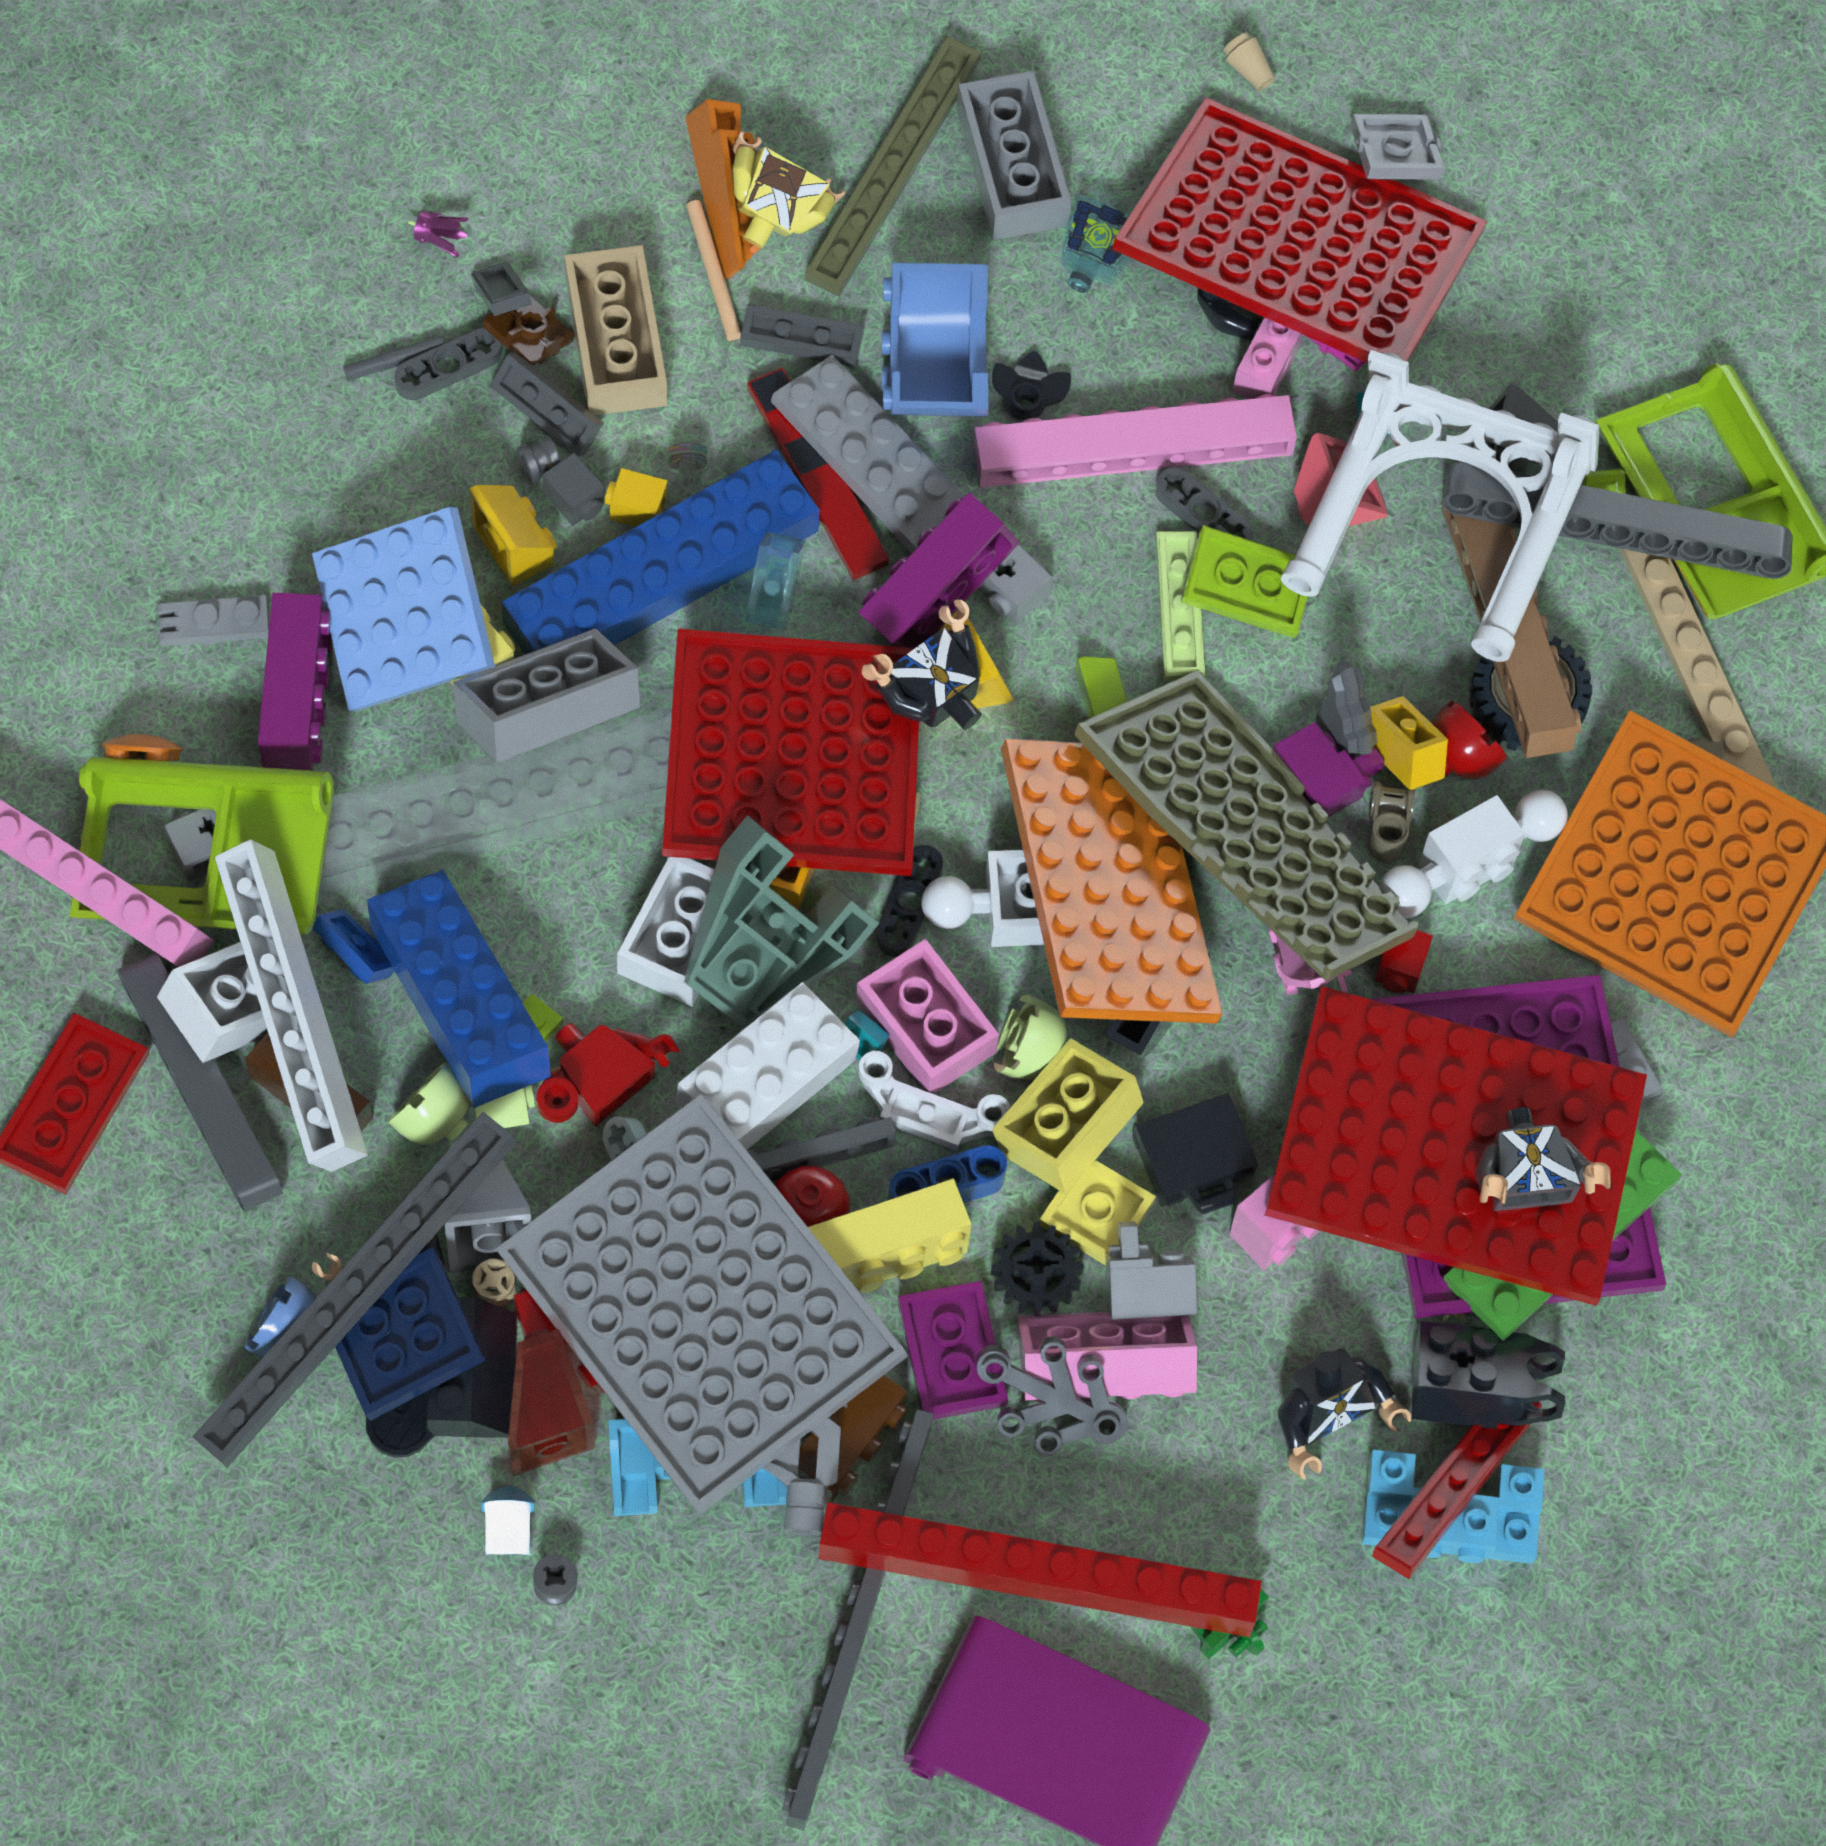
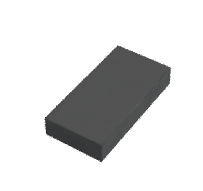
M505 261L471 273L474 287L494 316L531 305L528 290L508 262Z

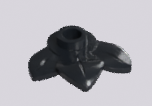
M1032 351L1023 357L1014 369L1004 364H995L992 373V384L995 391L1006 399L1008 412L1014 418L1024 421L1030 418H1038L1044 412L1045 407L1060 403L1069 392L1071 374L1067 372L1049 374L1039 353ZM1022 400H1028L1033 405L1023 406L1020 405L1019 402Z

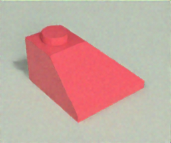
M1316 433L1311 437L1294 487V493L1298 502L1297 510L1305 525H1310L1346 447L1347 441L1321 433ZM1376 478L1366 488L1349 526L1388 516Z

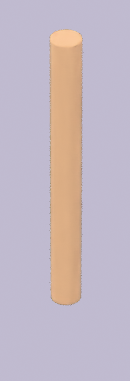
M690 201L687 203L686 208L728 341L739 339L741 330L701 201Z

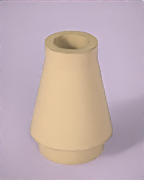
M1248 32L1234 38L1223 49L1227 56L1225 61L1250 82L1257 92L1270 86L1275 81L1276 77L1268 65L1257 38H1251Z

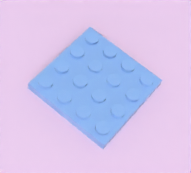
M447 507L312 553L324 607L331 614L330 633L349 711H359L495 667L458 508Z

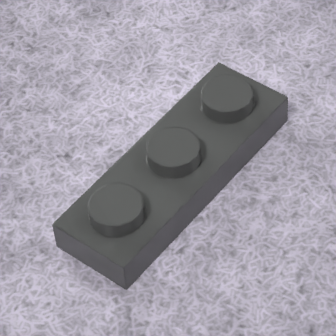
M748 304L740 336V346L823 361L833 355L842 365L856 367L864 335V326Z
M516 352L507 354L490 384V387L578 457L587 453L604 422Z

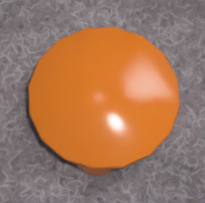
M126 734L102 743L103 748H105V757L139 758V751L145 752V760L179 761V755L184 751V748L170 740L148 734Z

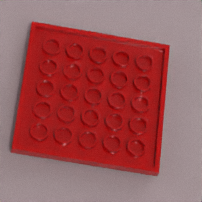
M678 628L662 856L717 861L722 845L748 815L794 854L785 866L911 876L913 867L919 722L892 713L876 687L878 684L877 680L870 681L863 677L862 668L864 665L872 664L878 672L879 668L873 660V655L885 654L894 664L915 648Z

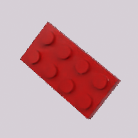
M73 1013L0 1135V1163L67 1195L149 1056L148 1048Z

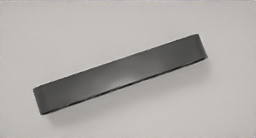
M153 952L117 969L126 993L242 1210L247 1212L283 1194L282 1187L215 1060L211 1059L202 1063L158 1000L157 996L169 976L158 954Z

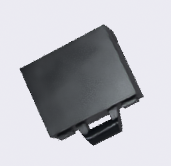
M1229 1093L1135 1125L1133 1130V1142L1139 1152L1161 1207L1165 1205L1171 1206L1189 1198L1196 1209L1204 1215L1232 1205L1235 1201L1233 1182L1253 1177L1258 1167V1162ZM1220 1186L1224 1188L1222 1191L1201 1198L1200 1193Z

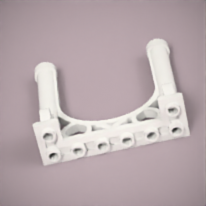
M1371 350L1368 355L1369 384L1364 394L1362 412L1294 560L1287 563L1281 576V581L1287 588L1297 594L1309 597L1318 595L1366 488L1386 469L1404 461L1426 457L1448 458L1471 464L1493 476L1508 490L1518 507L1521 517V530L1471 642L1472 648L1481 656L1498 662L1507 661L1516 644L1514 636L1585 474L1588 475L1590 470L1595 472L1598 465L1599 425L1584 416H1570L1561 413L1558 418L1557 432L1546 424H1533L1518 419L1513 414L1504 410L1493 411L1479 406L1468 398L1457 399L1442 394L1434 387L1427 385L1418 386L1409 383V362L1403 361L1393 353L1382 354ZM1415 421L1429 426L1433 433L1424 440L1410 442L1401 434L1399 428L1406 422ZM1442 427L1463 433L1457 436L1447 435L1446 441H1441ZM1386 434H1390L1391 440L1396 447L1377 456ZM1485 441L1505 447L1501 454V463L1496 460V451L1489 448ZM1522 457L1536 461L1541 465L1542 470L1535 476L1516 478L1508 465L1512 460ZM1544 487L1532 513L1526 492L1536 491Z

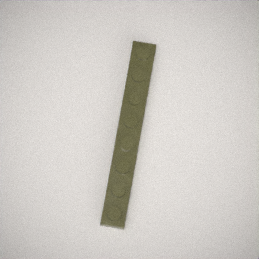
M948 36L946 37L806 270L805 281L840 297L957 101L958 84L967 83L981 60L980 51Z

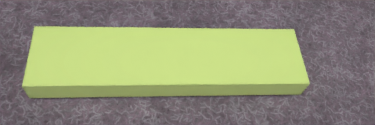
M1197 531L1156 532L1164 681H1175L1197 670L1205 677L1201 609L1181 602L1197 543Z

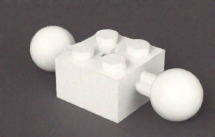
M1538 789L1527 793L1520 799L1515 810V817H1513L1499 796L1496 795L1431 831L1428 834L1418 865L1420 870L1408 865L1392 868L1383 876L1379 888L1384 894L1392 891L1400 901L1397 910L1404 918H1411L1423 912L1430 902L1431 893L1434 889L1445 905L1456 898L1460 902L1465 901L1478 892L1481 884L1490 879L1494 883L1499 882L1511 874L1514 870L1513 866L1516 857L1520 853L1519 849L1523 839L1529 838L1533 841L1545 842L1561 834L1568 819L1567 807L1556 793L1545 789Z
M1023 850L988 851L985 869L987 889H970L959 878L943 876L929 883L923 892L921 900L923 913L929 922L939 928H957L963 925L972 914L988 913L991 947L1044 945Z

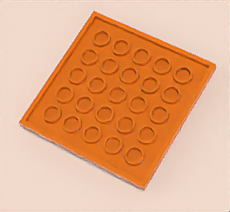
M1629 710L1513 919L1733 1038L1826 868V815Z

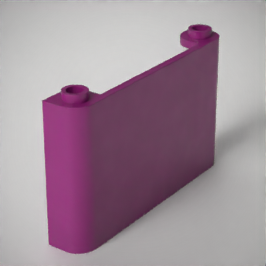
M973 1616L904 1755L903 1761L910 1764L908 1769L912 1773L923 1779L932 1780L934 1776L943 1777L946 1772L1098 1846H1158L1211 1729L1200 1719L990 1619Z

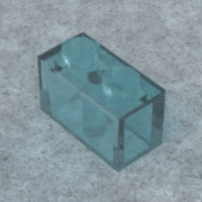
M766 531L759 545L745 621L785 630L792 614L806 540Z

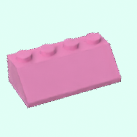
M1109 1312L1017 1316L1021 1370L1054 1386L1049 1366L1042 1361L1039 1347L1045 1338L1050 1336L1058 1337L1065 1344V1362L1075 1396L1083 1401H1091L1087 1384L1079 1379L1077 1364L1082 1357L1087 1355L1096 1356L1102 1362L1104 1369L1102 1380L1107 1397L1119 1396L1124 1399H1136L1142 1395L1162 1394L1166 1397H1179L1185 1393H1197V1344L1189 1315L1112 1320ZM1051 1346L1046 1349L1045 1353L1048 1356H1056L1060 1353L1061 1349L1057 1346ZM1088 1365L1083 1369V1373L1093 1375L1097 1372L1098 1367ZM1024 1392L1025 1400H1034L1039 1403L1044 1402Z

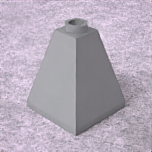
M503 1159L445 1223L450 1272L475 1270L481 1262L488 1259L504 1261L496 1248L531 1222L530 1206Z

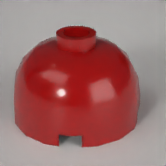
M1450 700L1431 722L1448 739L1445 767L1446 777L1453 772L1462 779L1477 780L1488 776L1508 759L1500 745L1496 741L1490 744L1491 739L1485 733L1486 730L1458 703H1454L1453 700Z
M796 1167L786 1171L774 1184L807 1227L850 1213V1197L844 1183L832 1171L822 1167Z

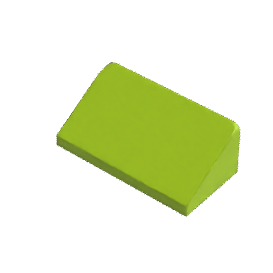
M1086 656L1077 658L1075 670L1089 719L1127 702L1114 658Z

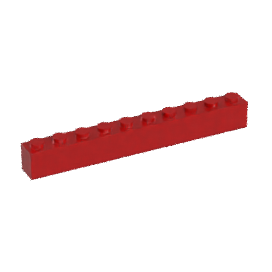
M827 1502L818 1559L1245 1637L1251 1636L1256 1622L1262 1583L1260 1580Z

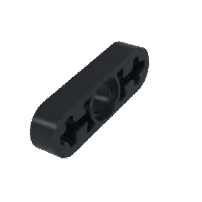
M919 845L913 848L911 876L899 875L879 925L877 944L880 950L890 957H898L913 947L925 918L922 905L915 910H906L900 906L898 902L899 897L904 893L911 892L917 894L922 900L925 886L941 877L943 858L941 853L932 846ZM925 858L931 860V868L926 869L921 884L915 881L918 871L917 863H921ZM899 918L905 921L902 938L904 939H899L897 944L889 942L890 935L888 934L895 932Z

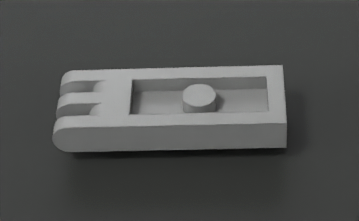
M266 595L170 602L157 605V615L165 617L158 620V630L163 632L158 636L159 645L161 646L268 638L269 623Z

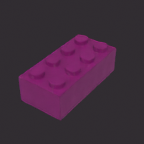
M970 492L964 498L959 497L952 502L946 510L945 515L947 517L936 528L928 529L918 541L919 547L909 558L904 557L900 559L891 569V577L881 588L876 587L871 590L862 602L863 607L858 613L895 647L916 648L936 634L945 624L939 617L940 608L948 606L952 616L957 611L954 600L966 602L1020 543L1007 526Z
M272 592L258 737L262 767L314 771V764H322L323 739H320L321 727H325L327 710L326 702H324V690L329 689L330 666L327 665V653H332L333 648L330 633L331 614L330 611L323 608L322 595Z

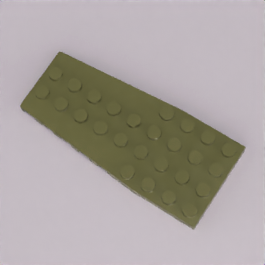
M1198 670L1078 724L1074 735L1149 816L1324 980H1330L1414 937L1419 924L1416 921L1411 923L1406 921L1397 910L1400 903L1392 891L1385 894L1373 881L1376 872L1367 862L1360 865L1349 852L1352 843L1343 832L1335 835L1326 824L1328 814L1319 803L1309 804L1302 795L1305 790L1304 785L1280 756Z

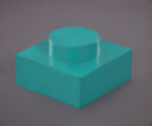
M857 1009L847 1018L845 1025L860 1040L856 1056L860 1061L868 1052H882L889 1034L877 1022L871 1020Z

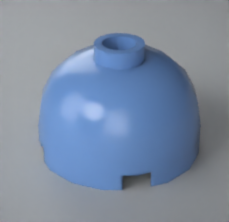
M289 1275L286 1279V1285L281 1283L256 1320L259 1321L257 1326L260 1329L255 1336L248 1334L243 1347L262 1359L317 1298L316 1295L304 1284Z

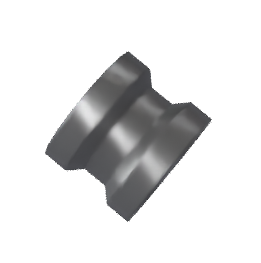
M547 435L539 438L537 444L532 446L523 444L517 447L519 461L531 484L539 482L545 472L561 462L552 440Z
M555 1554L545 1556L538 1561L533 1571V1586L535 1594L540 1601L547 1605L558 1606L572 1599L577 1587V1574L572 1562L562 1555ZM559 1572H561L559 1575H553V1576H551V1575L549 1574V1573H551V1574L557 1573V1574H558Z

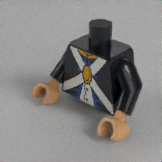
M954 600V605L957 608L955 618H952L948 606H942L939 610L940 619L946 624H951L952 629L950 631L944 627L894 664L885 654L873 655V660L879 668L878 672L872 664H867L863 666L862 674L867 680H877L878 684L876 687L895 715L917 722L922 721L929 727H936L951 716L963 730H967L982 715L971 702L977 694L981 671L977 649L968 625L963 624L969 616V607L963 600Z
M1339 1348L1333 1352L1325 1351L1320 1353L1316 1357L1315 1362L1296 1371L1291 1376L1287 1396L1278 1409V1419L1287 1448L1293 1449L1288 1459V1467L1296 1475L1304 1480L1306 1479L1304 1474L1306 1463L1317 1474L1322 1470L1320 1459L1308 1452L1305 1444L1308 1446L1376 1409V1404H1381L1379 1416L1392 1431H1397L1392 1424V1419L1397 1413H1401L1409 1423L1411 1422V1413L1398 1400L1392 1399L1391 1396L1394 1392L1375 1363L1359 1356L1351 1358L1344 1348Z

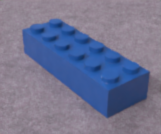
M444 870L367 899L373 935L473 1108L551 1077L548 1046Z

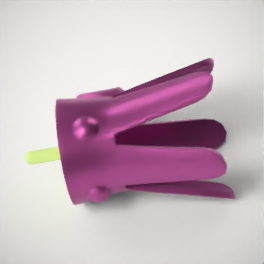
M422 210L417 221H408V224L415 226L414 240L421 243H432L453 256L459 257V253L455 250L454 245L442 237L456 240L467 238L466 232L458 229L461 227L459 222H466L469 218L445 217L432 211L426 212Z

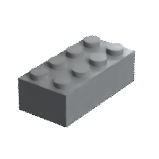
M1028 71L958 84L956 110L992 240L1068 227L1071 199L1035 72Z
M597 629L453 682L456 722L497 763L514 758L516 755L534 748L548 745L555 740L584 731L589 727L618 718L625 713L640 708L638 667Z

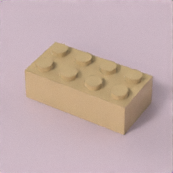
M643 245L564 255L565 281L587 410L594 415L667 406V380Z

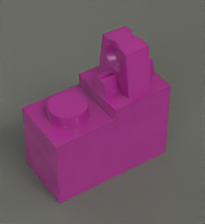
M1315 722L1276 743L1273 748L1304 785L1305 790L1302 795L1310 805L1319 803L1328 814V817L1363 798L1365 789L1372 785L1370 778L1381 772L1385 760L1376 748L1370 754H1363L1357 758L1353 754L1348 755L1345 749L1337 753V745L1328 732H1322Z

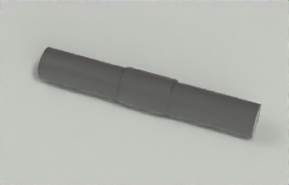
M441 335L345 365L343 366V371L347 381H351L397 367L409 359L443 345L444 341Z

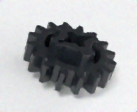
M1034 1222L1032 1232L1026 1233L1021 1225L1017 1226L1016 1238L1014 1239L1005 1234L1002 1238L1004 1249L995 1248L993 1259L997 1263L991 1264L990 1275L999 1277L994 1282V1290H1006L1003 1303L1007 1305L1014 1300L1018 1301V1312L1021 1314L1026 1310L1027 1306L1033 1307L1035 1316H1040L1043 1306H1048L1049 1310L1054 1314L1058 1310L1059 1299L1069 1305L1073 1296L1070 1290L1079 1291L1081 1280L1076 1276L1082 1275L1084 1264L1074 1262L1079 1258L1080 1249L1079 1247L1068 1249L1071 1237L1069 1234L1062 1236L1060 1239L1055 1237L1056 1226L1051 1225L1047 1233L1041 1232L1038 1222ZM1028 1247L1022 1255H1014L1022 1248ZM1049 1249L1053 1250L1057 1255H1054ZM1032 1264H1039L1040 1270L1043 1271L1042 1274H1034ZM1016 1283H1020L1028 1291L1023 1290ZM1052 1283H1060L1055 1289L1046 1292V1289Z

